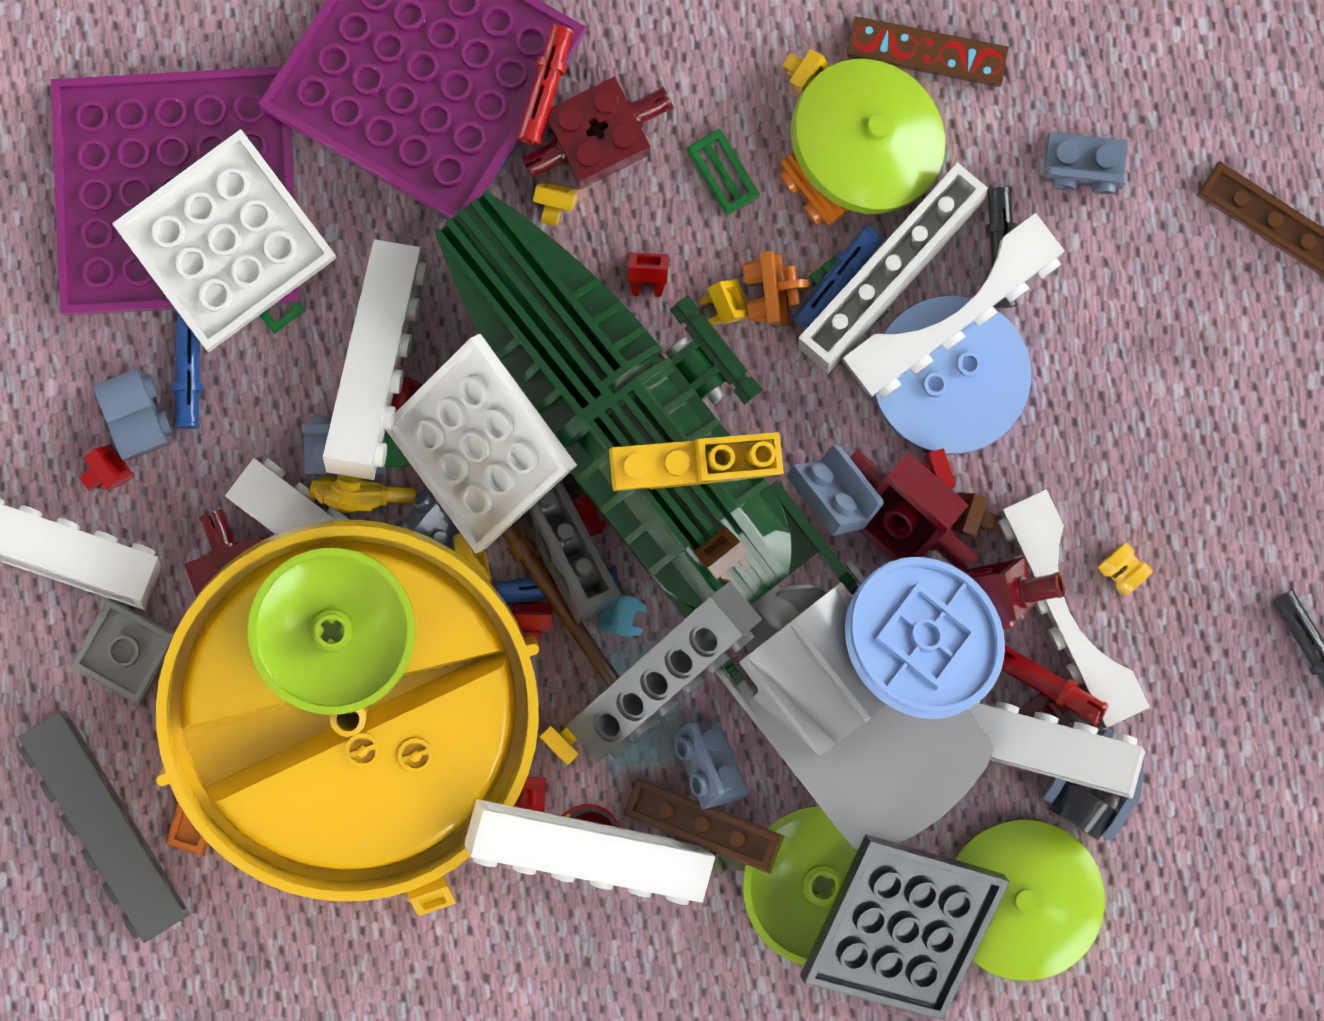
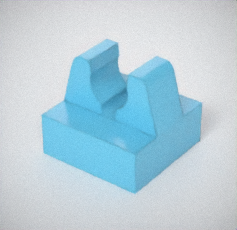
M620 594L613 608L600 614L596 630L624 637L641 635L643 629L633 626L632 623L635 612L647 613V606L639 602L638 598Z

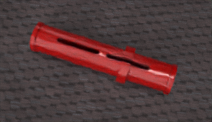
M558 24L550 25L542 57H537L535 67L538 70L519 132L516 135L517 140L533 146H540L542 134L560 76H564L567 70V66L564 63L572 37L575 34L572 29Z
M1005 644L1002 671L1055 701V707L1060 710L1068 709L1089 721L1093 726H1097L1100 723L1098 716L1103 719L1108 709V703L1102 702L1080 689L1079 683L1075 680L1070 679L1067 681Z

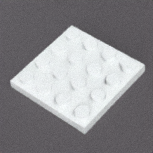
M241 129L112 223L208 352L212 351L337 258Z
M481 334L471 337L395 412L393 428L391 431L386 430L476 554L486 549L577 466Z

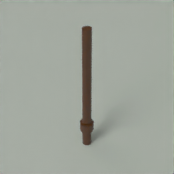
M512 524L502 533V536L510 546L507 550L515 562L520 560L606 686L610 687L620 676L582 622L576 623L558 587L532 551L535 549L527 535L523 537L516 526Z

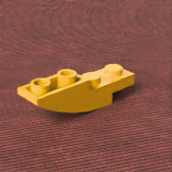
M779 432L703 438L695 441L613 447L609 449L613 491L679 487L784 474Z

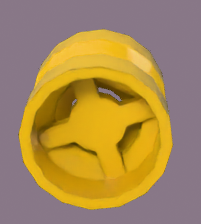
M1127 541L1117 547L1097 566V569L1105 577H1111L1115 581V588L1123 597L1136 589L1153 572L1146 562H1140L1134 556V549Z

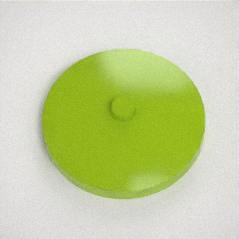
M851 59L836 63L820 72L807 85L794 107L791 121V140L797 162L806 178L818 192L845 209L863 214H885L900 210L917 200L932 185L939 174L945 153V133L940 114L926 90L909 74L893 65L872 59Z
M337 547L319 548L303 552L276 568L263 582L253 600L247 627L248 645L252 661L267 686L287 703L307 712L325 715H339L361 710L377 702L390 692L408 667L413 653L416 633L414 612L410 599L396 576L382 563L364 553Z
M810 806L792 811L773 822L767 829L785 836L771 873L745 865L743 875L744 903L754 929L761 939L777 954L803 966L858 851L850 846L820 806Z
M1029 819L1000 822L989 826L973 836L954 858L957 861L1002 873L1010 881L972 960L984 970L1006 979L1018 981L1048 978L1074 965L1084 956L1095 941L1103 921L1105 909L1102 878L1094 859L1087 849L1063 829L1042 821Z

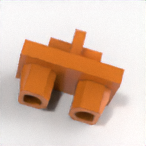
M773 251L760 252V259L743 264V275L746 285L763 284L765 298L748 300V318L753 322H764L776 326L791 325L789 307L800 305L799 291L810 289L809 280L797 279L796 266L784 267L782 254H773Z

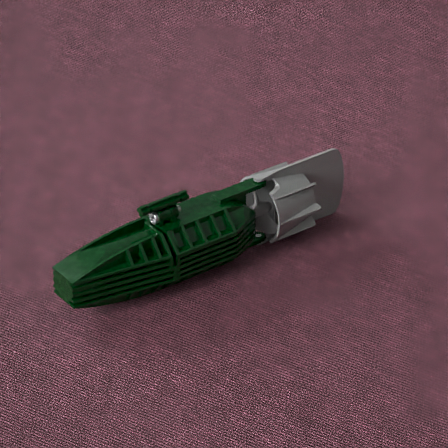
M484 191L481 197L475 198L469 205L458 211L452 219L449 218L445 221V226L441 230L436 228L434 231L444 259L478 333L482 335L577 464L569 473L684 619L711 595L727 584L720 577L716 580L700 562L694 551L725 526L747 549L749 554L745 558L748 560L750 568L745 570L737 563L727 573L733 580L731 583L750 605L753 604L757 608L755 611L763 619L750 630L755 637L746 644L749 654L736 663L754 685L756 693L746 683L744 677L730 659L717 669L715 673L850 846L858 850L865 834L900 843L940 820L968 793L987 768L993 751L990 738L968 710L947 718H918L893 709L878 699L866 687L851 663L845 641L846 612L852 595L859 587L856 581L861 585L865 578L850 560L844 563L846 568L843 566L777 480L771 485L763 477L679 487L613 491L609 457L610 448L730 436L704 403L703 399L707 397L713 405L720 401L726 395L720 388L725 381L729 386L732 384L735 386L733 392L744 405L763 391L752 376L747 377L746 373L748 370L704 314L698 315L697 311H699V308L689 295L679 300L676 305L670 308V312L680 324L684 322L687 325L684 329L693 341L688 336L680 338L667 349L665 354L668 358L665 359L662 356L660 345L596 276L544 231L488 191ZM817 553L840 581L837 586L827 593L815 585H796L782 589L777 585ZM730 679H732L735 682L741 693H739L737 689L733 686V684L730 682Z

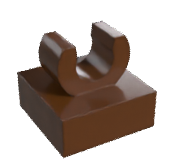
M958 492V496L969 506L951 526L953 527L952 532L961 535L977 536L979 528L994 531L999 516L985 511L989 499L975 493Z
M726 526L694 551V554L717 580L720 577L725 583L733 582L727 571L735 564L739 563L745 570L750 568L749 562L745 558L749 552Z

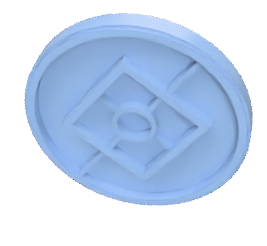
M943 296L920 302L898 316L884 334L913 332L940 323L958 312L971 298ZM999 311L978 327L973 321L961 330L965 337L946 351L941 345L929 354L933 362L914 375L911 370H908L900 376L898 381L901 383V386L884 399L879 394L875 395L883 417L903 439L914 446L930 452L944 448L946 454H964L992 444L1002 437L1017 421L1029 395L1031 366L1026 346L1014 325Z
M909 557L894 560L881 566L870 574L857 588L846 612L845 641L848 655L856 673L878 699L904 714L918 718L939 719L962 713L986 696L1001 672L1004 661L1005 640L1002 624L992 601L971 577L945 562L924 557Z

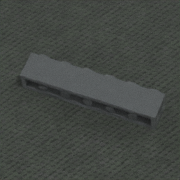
M67 711L55 713L20 735L18 738L23 746L19 748V752L30 768L36 766L44 779L40 782L44 794L51 802H58L64 812L60 816L63 825L72 836L77 834L85 847L81 850L85 861L92 870L99 869L106 881L102 884L104 892L114 905L117 903L121 905L127 917L123 918L124 924L133 938L137 939L140 937L143 943L191 915Z

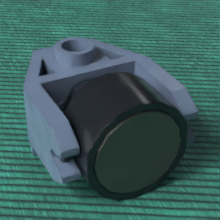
M1102 729L1097 732V735L1113 738V734L1116 732L1111 729ZM1144 759L1133 799L1120 796L1115 809L1079 786L1051 777L1041 798L1050 803L1047 810L1066 823L1096 840L1103 836L1112 841L1141 797Z

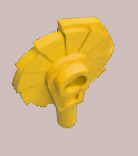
M337 475L322 476V478L312 481L308 498H316L321 504L325 503L337 511L352 513L356 512V510L372 511V508L386 506L387 502L414 503L416 492L414 487L385 486L384 483L369 482L357 477Z

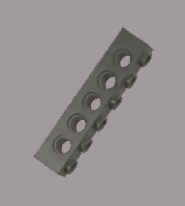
M559 481L526 511L521 518L576 623L579 624L612 609L620 595V591L562 482Z
M728 582L570 721L566 727L596 763L608 753L615 759L633 743L628 736L634 733L639 738L657 723L652 717L656 712L663 717L681 702L676 697L680 691L687 696L705 680L700 674L705 669L710 674H713L730 659L725 653L729 648H732L737 653L755 637L750 630L763 619L735 586Z

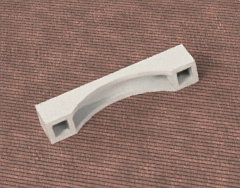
M1036 213L1002 238L996 261L986 282L978 293L958 312L940 323L918 331L900 334H874L843 357L842 362L870 399L876 394H879L884 399L901 386V383L898 381L900 376L908 370H911L915 375L933 362L929 354L941 345L946 351L965 337L961 330L973 321L979 327L997 313L993 306L1006 297L1010 303L1029 289L1025 283L1037 273L1043 279L1058 268L1061 263L1057 258L1065 250Z
M1047 489L999 511L1002 517L1001 520L997 521L999 530L1007 543L1013 541L1019 553L1014 559L1025 557L1030 578L1059 572V544L1064 525ZM1064 597L1036 602L1035 606L1041 615L1047 613L1053 625V628L1048 629L1055 648L1058 651L1064 649L1070 661V664L1065 666L1069 678L1078 682V686L1081 685L1085 692L1102 702L1108 703V709L1103 719L1098 716L1101 728H1108L1150 708L1134 672L1111 660L1087 639L1070 614Z

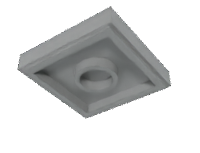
M107 598L69 667L129 701L140 705L163 665L174 633L118 601Z

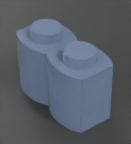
M137 368L93 386L96 398L122 460L129 461L171 444L168 435L174 433L167 413L165 411L159 412L153 398L159 396V392L151 374L144 376L142 370Z

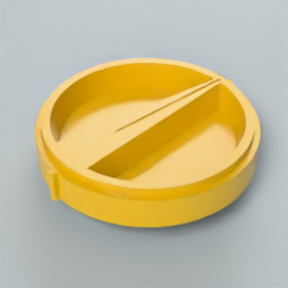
M331 520L310 523L285 530L260 541L226 564L203 587L189 606L175 631L164 658L158 683L156 731L163 766L156 782L159 786L170 784L179 805L189 821L206 842L223 858L244 873L269 886L303 897L338 902L367 901L412 891L437 880L470 858L464 843L476 799L514 806L522 791L533 760L539 724L538 693L535 673L530 656L536 655L539 652L537 639L534 636L523 637L519 625L506 602L486 577L455 551L428 536L400 526L366 520ZM328 547L355 550L376 559L386 566L400 581L410 599L416 630L415 644L408 667L390 692L368 707L339 715L307 712L277 696L257 672L249 651L247 636L250 609L259 588L266 578L290 558L309 550Z

